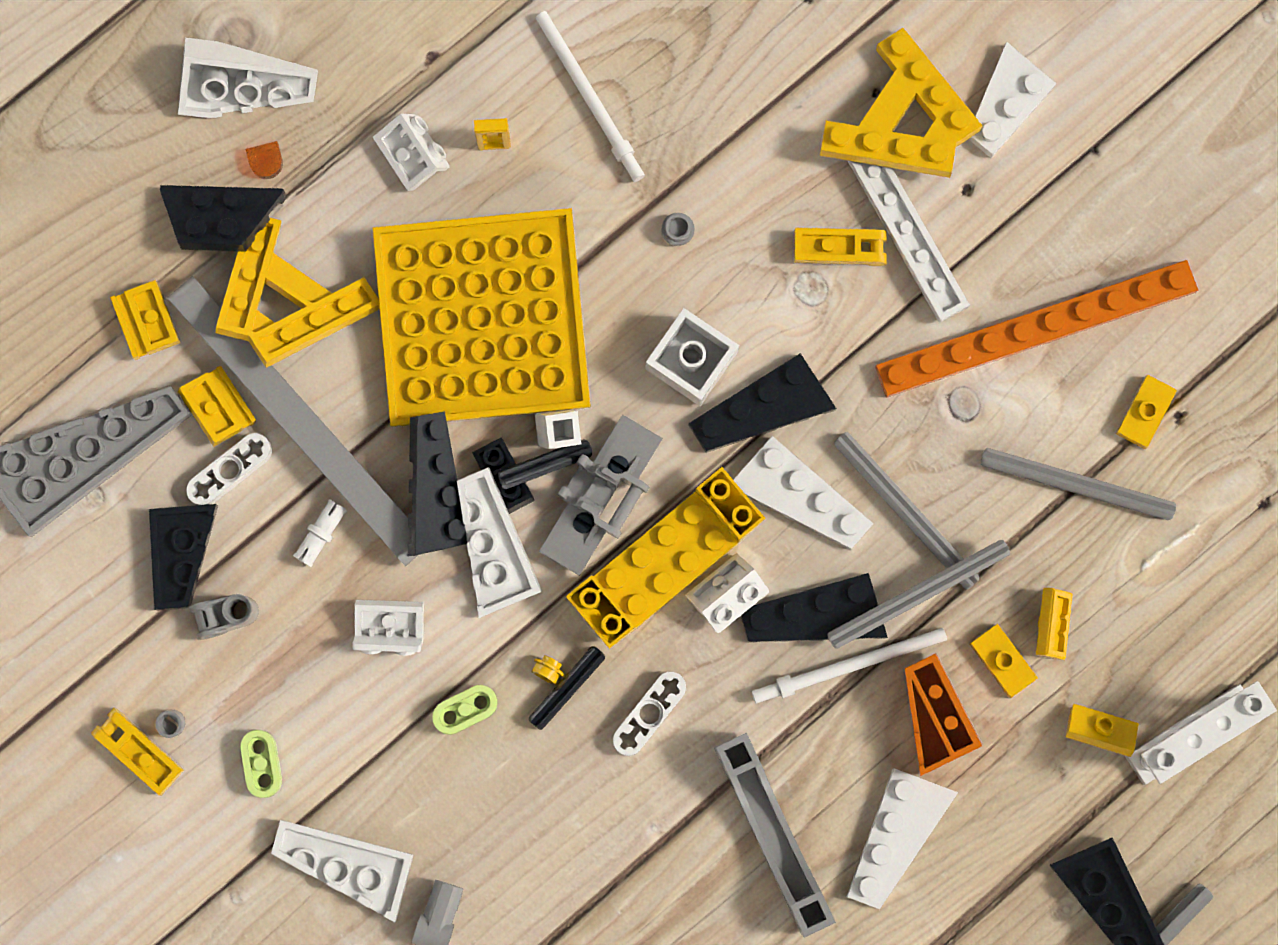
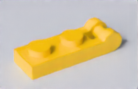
M795 228L794 263L884 266L887 264V254L883 253V243L887 242V231L878 229ZM861 242L870 243V252H861Z
M113 707L107 714L109 718L102 726L97 725L91 732L92 736L155 793L162 796L184 769L138 729L121 711ZM120 727L125 733L116 741L111 735Z

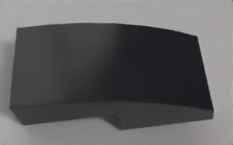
M502 437L472 452L481 470L490 468L509 514L535 501L526 482L509 489L501 487L498 480L499 470L516 464Z

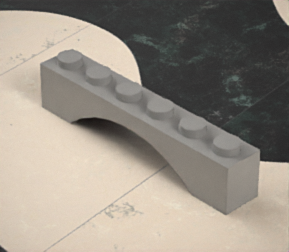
M747 733L715 747V752L801 935L805 938L836 923L789 828Z

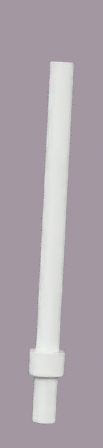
M546 11L541 12L535 19L611 143L613 155L618 162L623 163L634 182L641 180L645 174L633 156L635 151L629 141L622 138Z
M940 628L792 678L787 675L776 679L774 684L751 691L756 704L781 696L783 699L795 695L796 690L947 641L945 630Z

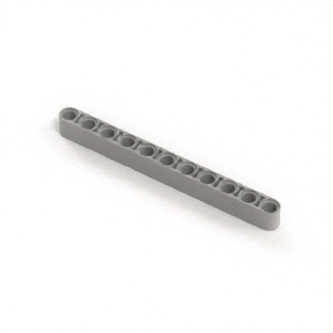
M193 276L190 277L167 298L399 560L407 566L418 556L407 557L408 544H412V528H408V517L272 365L267 368L264 366L249 341L215 333L221 307Z

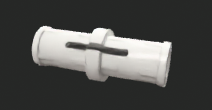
M329 499L315 524H310L307 528L309 533L293 556L312 567L313 562L326 542L330 543L333 539L331 534L347 510Z

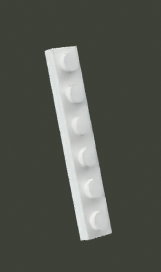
M848 161L938 322L940 323L967 309L970 304L893 169Z

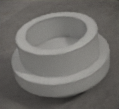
M673 213L665 218L661 230L666 242L674 246H682L693 238L695 228L689 216L683 213Z

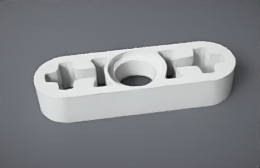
M258 433L245 436L189 481L187 485L188 498L196 505L214 504L270 459L272 446L269 440ZM252 442L258 445L263 442L264 445L261 447L263 454L260 457L255 454L249 456L246 461L251 465L247 468L242 460L235 456L239 451L242 456H246L251 451L249 445ZM227 461H234L238 464L239 472L233 479H224L221 475V466ZM211 473H214L216 479L224 484L221 489L216 484L208 489L210 496L206 499L202 496L197 498L195 496L199 492L197 489L198 484L201 483L207 486L214 481L209 477Z
M676 672L663 673L617 729L613 737V744L620 754L625 756L637 754L677 705L686 691L685 680L680 674ZM674 678L679 682L677 689L680 692L677 695L673 693L668 695L664 701L670 703V706L665 710L658 700L650 698L653 692H656L659 697L665 688L661 684L662 681L666 679L670 682ZM653 704L659 709L660 716L655 723L647 724L641 720L639 713L644 705ZM634 718L639 726L648 729L649 732L646 736H643L640 731L634 739L638 745L634 749L629 746L624 750L620 746L622 739L619 736L623 732L627 735L631 733L635 726L630 725L629 722Z

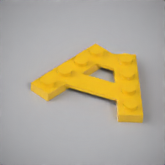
M901 28L876 46V51L894 72L859 126L825 121L820 156L950 178L956 147L980 132L982 124L907 31ZM914 99L933 121L924 137L893 132Z
M270 218L264 229L256 234L254 242L246 252L238 251L215 332L249 341L266 368L380 310L379 298L365 277L331 293L277 256L274 250L282 220ZM264 285H268L301 309L277 322L272 321L258 311Z

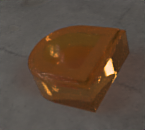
M278 141L245 149L250 168L257 177L272 179L281 172L283 158Z

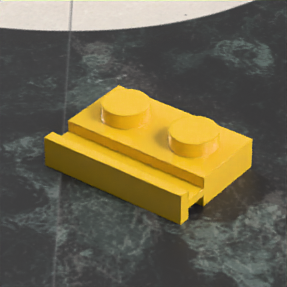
M156 280L124 291L123 294L110 297L133 359L138 360L147 354L151 355L181 343Z
M221 365L178 389L181 398L213 447L240 433L244 428L254 425L256 422L254 415Z

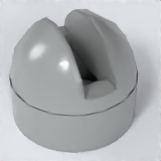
M177 710L164 711L156 719V729L165 738H173L181 734L186 725L185 717ZM170 716L176 723H178V727L170 720L166 719V717Z

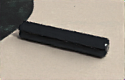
M582 439L580 445L561 447L499 470V483L503 489H509L575 464L581 454L590 458L592 456L591 445L587 439Z
M592 646L529 716V721L537 729L542 730L605 660V654L597 647Z

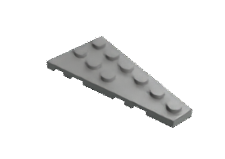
M170 386L133 399L132 402L118 407H110L99 411L98 414L83 419L79 418L47 429L12 444L0 446V499L29 537H33L192 416V413Z

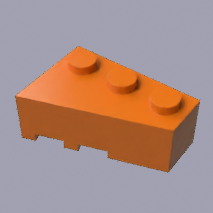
M937 653L906 667L905 675L920 776L982 747V742Z

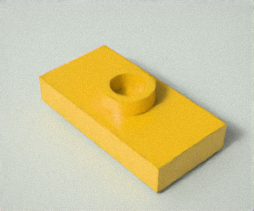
M507 118L474 120V132L478 149L496 150L511 148Z
M1146 375L1116 434L1143 449H1147L1177 389L1150 375Z
M1043 588L1041 611L1038 619L1036 655L1065 660L1072 593L1055 588Z
M998 623L969 644L1009 698L1014 697L1038 679Z
M1073 704L1070 709L1065 737L1131 757L1135 751L1139 723Z

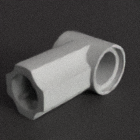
M435 880L425 912L419 918L412 944L449 945L454 929V924L452 923L458 910L463 888Z

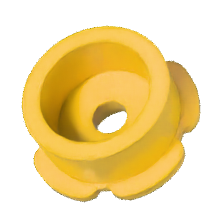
M546 655L543 656L542 660L534 659L536 664L531 672L542 680L555 685L558 678L564 676L563 672L559 670L562 664Z

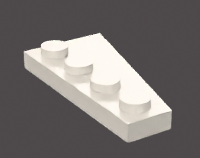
M893 768L846 897L880 909L958 792Z

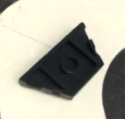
M160 185V192L181 250L246 252L254 242L256 234L263 230L270 221L268 216L277 203L283 204L286 200V193L283 188Z

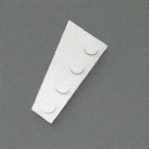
M773 436L734 479L741 490L748 497L754 499V501L783 514L795 522L801 523L812 529V531L849 550L855 546L873 525L868 518Z
M488 467L458 480L457 486L467 536V548L478 605L477 610L478 616L481 618L540 593L542 590L490 468Z
M280 820L271 852L272 855L355 899L360 904L371 908L387 919L396 922L413 854Z

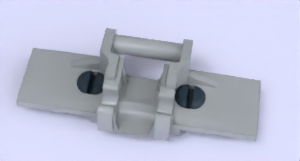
M622 414L594 462L586 455L581 454L577 461L579 468L567 487H561L557 495L567 502L568 505L539 552L580 576L603 536L608 533L619 539L622 534L620 529L641 494L643 492L647 493L650 487L639 480V477L663 438ZM624 482L630 488L609 523H606L599 517L619 484Z

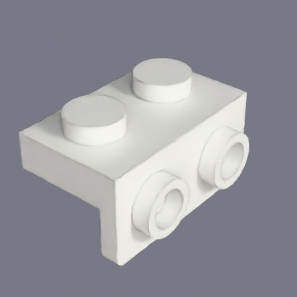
M356 600L353 650H361L364 654L392 651L403 656L421 651L424 640V602Z

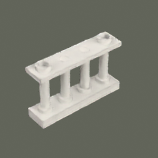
M1258 681L1245 689L1239 684L1136 748L1131 757H1125L1143 785L1148 784L1154 779L1159 784H1162L1270 716L1277 709Z

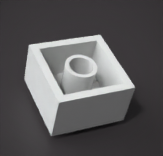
M683 308L646 361L645 370L698 406H701L738 353L739 345Z

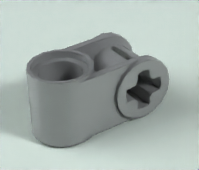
M241 594L208 600L189 607L190 613H194L199 630V633L196 634L198 640L213 638L228 631L248 626L254 623L259 614L257 603L252 598ZM244 601L248 607L247 614L242 619H236L233 613L234 606Z

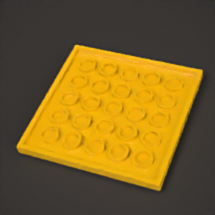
M572 208L373 227L391 427L410 425L411 417L444 411L446 421L450 422L591 408Z

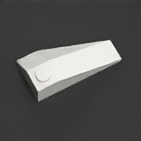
M185 37L178 115L217 118L222 117V113L241 110L242 113L253 112V108L270 105L278 108L314 102L318 70L218 41Z

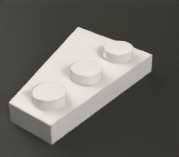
M1006 42L975 115L982 124L981 131L969 138L972 143L990 158L997 153L1057 84L1008 42Z

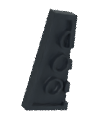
M800 353L688 423V426L704 451L708 453L763 433L775 431L787 425L796 424L821 414L836 411L837 408Z
M445 411L411 417L409 461L413 463V477L409 479V493H412V513H408V528H412V544H408L407 557L467 544L457 486L458 480Z
M869 573L753 605L741 615V620L748 643L829 640V632L877 607L878 602ZM882 624L856 639H886L888 636L885 626Z
M1113 837L1050 864L1052 870L1113 945H1164Z

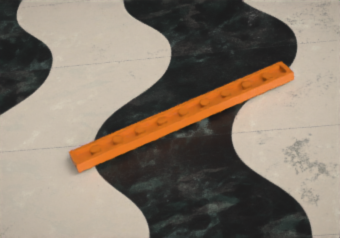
M1184 260L877 364L875 369L884 394L888 398L1196 293L1199 289L1188 261Z

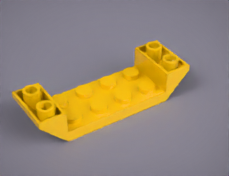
M721 467L700 484L691 496L597 574L588 577L570 592L566 598L610 649L636 630L738 545L766 518L724 468Z

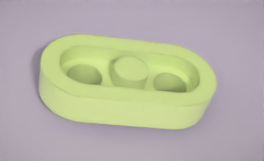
M473 686L438 704L433 712V723L444 734H457L492 716L498 706L497 696L487 686ZM479 696H484L487 699V705L483 709H478L475 706V699ZM449 711L455 712L457 716L453 724H447L444 720L445 714Z
M250 731L243 737L240 745L246 785L254 796L269 798L274 796L282 785L276 741L266 731ZM257 741H262L265 744V750L261 754H257L254 751V744ZM267 774L271 778V783L268 787L264 788L260 785L259 779L262 775Z

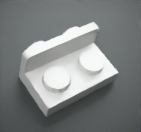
M415 114L398 115L373 136V139L407 191H414L437 171H446L450 167L445 160V151L428 134L427 131L429 129L426 122Z
M736 553L685 596L706 618L712 628L717 633H720L767 595L769 589L755 569Z

